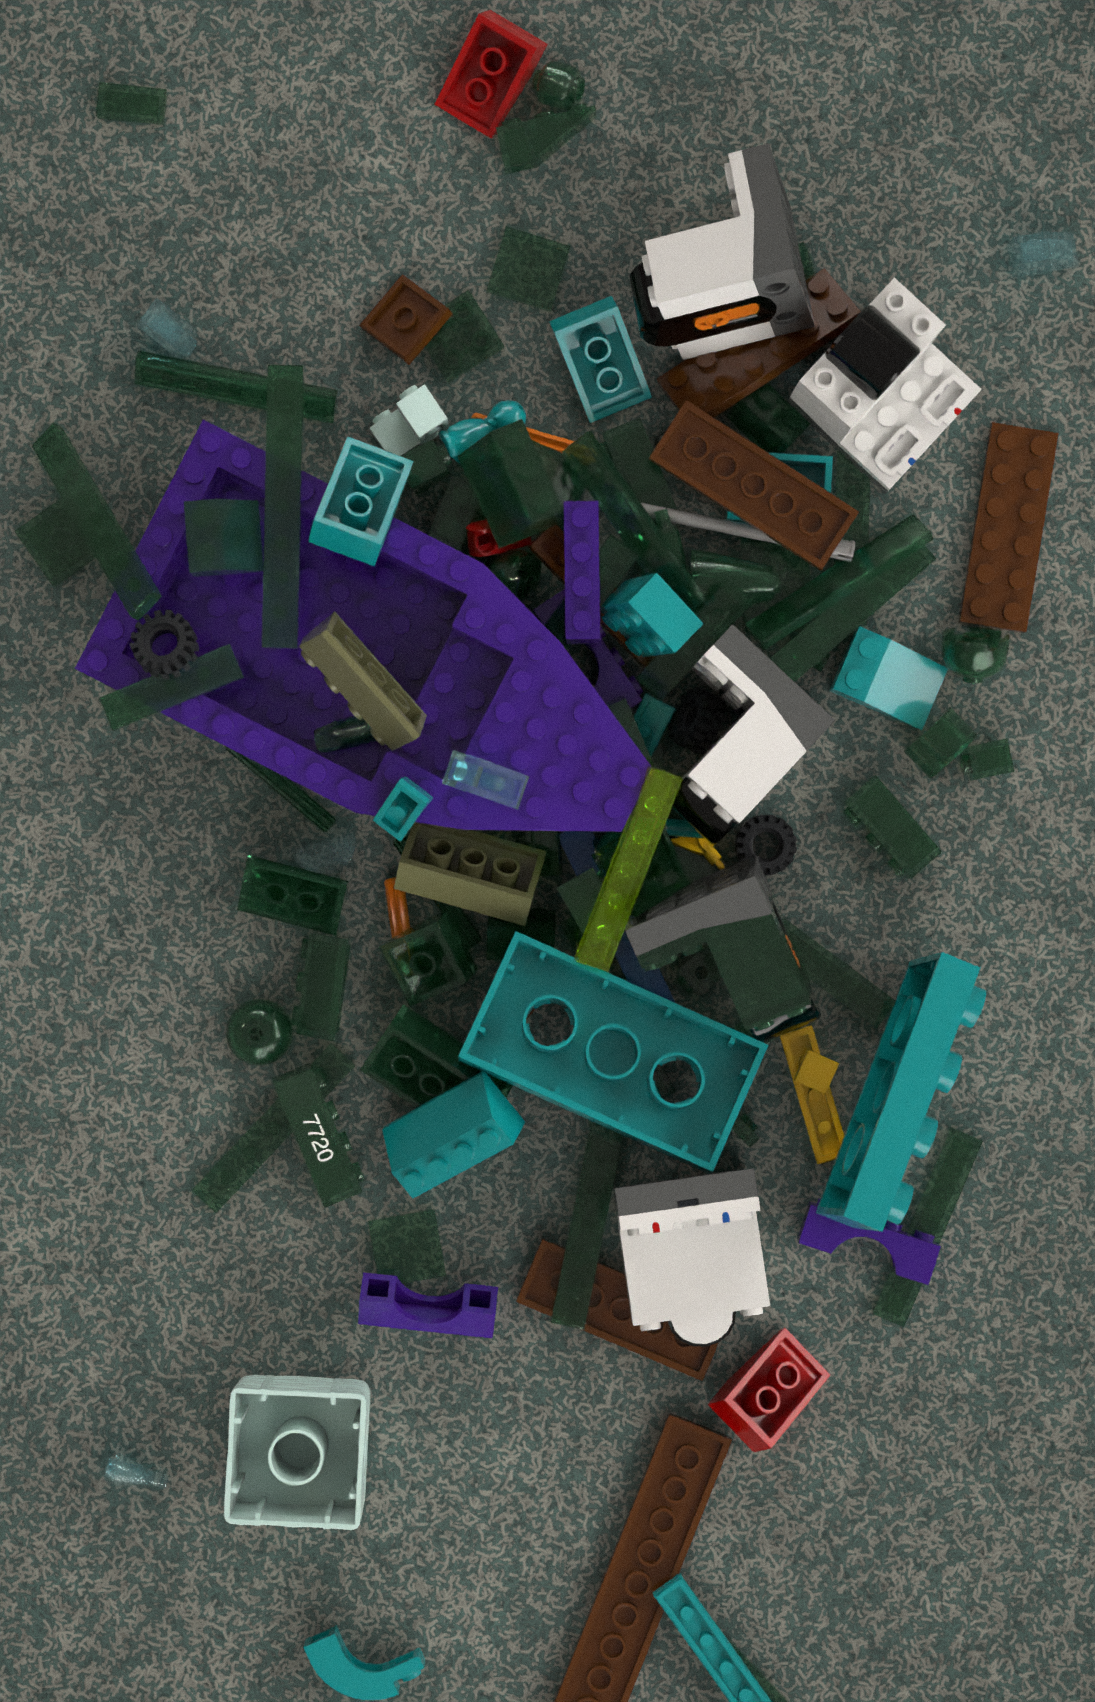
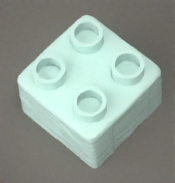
M249 1375L241 1378L231 1392L229 1404V1438L224 1500V1517L226 1522L236 1525L254 1526L272 1525L343 1530L357 1529L361 1522L366 1492L370 1388L368 1384L363 1380L307 1376Z

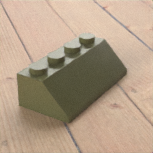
M335 611L303 637L299 647L302 649L301 655L311 667L317 666L325 675L324 680L328 687L336 694L340 692L348 701L347 706L352 714L360 720L363 718L370 725L371 734L381 745L386 744L393 751L416 740L421 735L427 715Z
M415 822L411 827L399 861L394 889L525 926L547 851L474 830H462Z

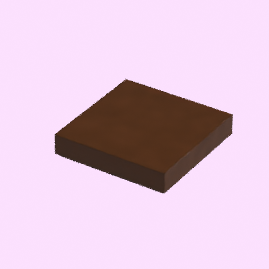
M402 274L359 326L377 342L410 365L451 317L452 312Z

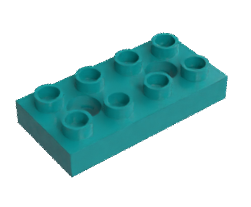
M515 931L460 1051L458 1061L480 1071L484 1070L495 1078L700 1171L711 1174L718 1162L768 1045ZM558 1004L568 1014L570 1025H573V1032L566 1041L562 1040L557 1044L549 1046L541 1045L534 1040L535 1038L530 1032L529 1023H526L527 1016L532 1009L536 1010L542 1005ZM681 1060L691 1066L696 1076V1082H698V1089L693 1099L689 1097L684 1101L673 1104L660 1097L661 1095L657 1091L655 1081L653 1080V1074L658 1065L662 1066L670 1061Z
M944 952L921 957L909 962L817 1207V1214L853 1228L883 1232L886 1221L898 1225L904 1219L912 1200L914 1187L902 1181L911 1155L921 1159L927 1155L938 1128V1120L926 1115L935 1089L948 1093L954 1085L961 1068L962 1055L950 1050L959 1025L972 1028L975 1025L985 1003L986 990L974 985L981 967Z

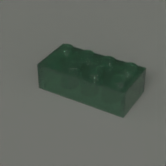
M404 1004L360 1069V1071L416 1108L481 1072L458 1061V1056L464 1045L462 1042ZM487 1074L502 1094L507 1097L513 1085Z

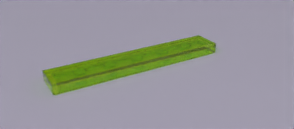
M648 766L637 803L626 822L574 959L578 963L609 971L683 780L680 776Z

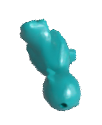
M500 401L492 407L487 418H472L458 421L447 430H441L438 436L444 443L449 456L456 462L465 464L469 460L477 459L480 463H483L486 459V452L499 437L515 435L524 427L526 412L521 404L516 401Z

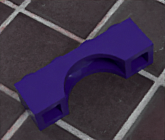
M564 501L566 644H601L599 502Z
M564 589L533 609L538 620L557 639L566 638ZM601 627V644L584 645L591 650L598 665V679L594 689L613 715L618 718L642 701L639 695L643 693V690L633 675L627 678L621 669V666L625 664L615 647L610 650L607 648L602 640L606 634Z
M818 1198L817 1203L809 1201L797 1238L799 1244L831 1254L842 1242L854 1237L872 1238L882 1243L889 1250L893 1271L896 1275L929 1285L941 1248L938 1242L933 1241L934 1235L915 1229L913 1235L901 1231L903 1225H897L886 1221L883 1232L853 1228L817 1214L816 1210L821 1198Z
M363 1272L358 1324L493 1339L498 1287L464 1283L454 1293L443 1296H427L409 1290L400 1282L397 1276Z

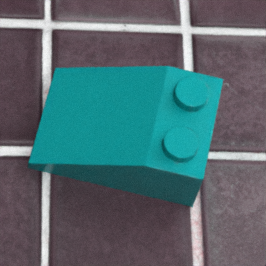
M612 296L549 321L590 423L652 398L619 308Z
M347 436L314 518L308 542L375 567L414 461Z
M859 626L852 635L829 691L922 731L948 668L889 638Z

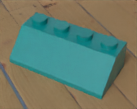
M483 1070L384 1126L382 1131L391 1172L413 1199L513 1145L525 1121Z

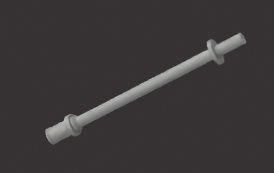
M627 491L622 492L621 498L588 493L587 501H598L599 508L618 512L617 520L619 521L623 520L626 513L778 544L749 524L628 500ZM841 539L830 558L851 563L855 550V541Z

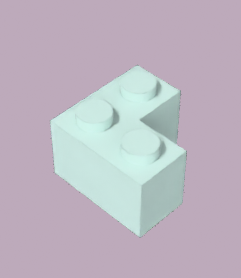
M425 384L420 388L413 385L399 395L401 400L396 403L397 410L392 413L389 409L385 410L372 420L374 425L370 427V431L383 450L406 458L436 438L441 430L449 428L448 418Z

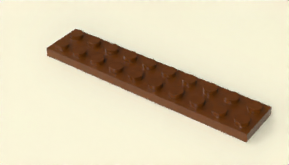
M668 1413L553 1702H628L664 1612L652 1592L679 1574L732 1442L731 1437Z

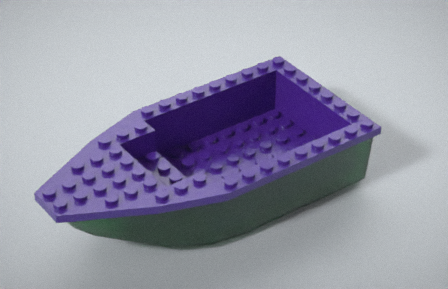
M202 420L74 669L355 813L376 816L398 781L406 776L433 797L432 801L415 821L417 823L462 830L622 832L654 769L561 642L483 563L394 517L375 567L308 542L314 518L328 483ZM160 610L163 615H165L166 610H172L175 616L177 613L181 614L189 622L198 638L199 651H194L197 656L195 663L189 660L188 663L191 668L186 672L182 667L179 669L181 676L176 678L173 673H169L170 679H163L160 674L158 678H155L149 672L146 673L134 657L130 647V643H134L130 638L131 633L138 632L135 628L136 623L140 622L144 625L146 621L143 616L149 614L151 619L155 618L154 611ZM335 611L427 715L421 735L416 740L393 751L386 744L381 745L371 734L370 725L363 718L360 720L352 714L347 706L348 701L340 692L336 694L328 687L324 680L325 675L317 666L311 667L301 655L302 649L299 647L303 637ZM170 633L159 636L152 644L153 653L159 656L171 653L177 646V637Z

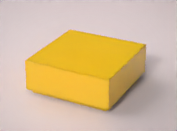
M807 1049L794 1081L826 1094L839 1063Z

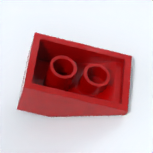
M492 10L479 13L434 105L487 137L494 138L531 78L548 44Z
M784 1327L726 1381L708 1403V1406L753 1452L771 1449L831 1375Z

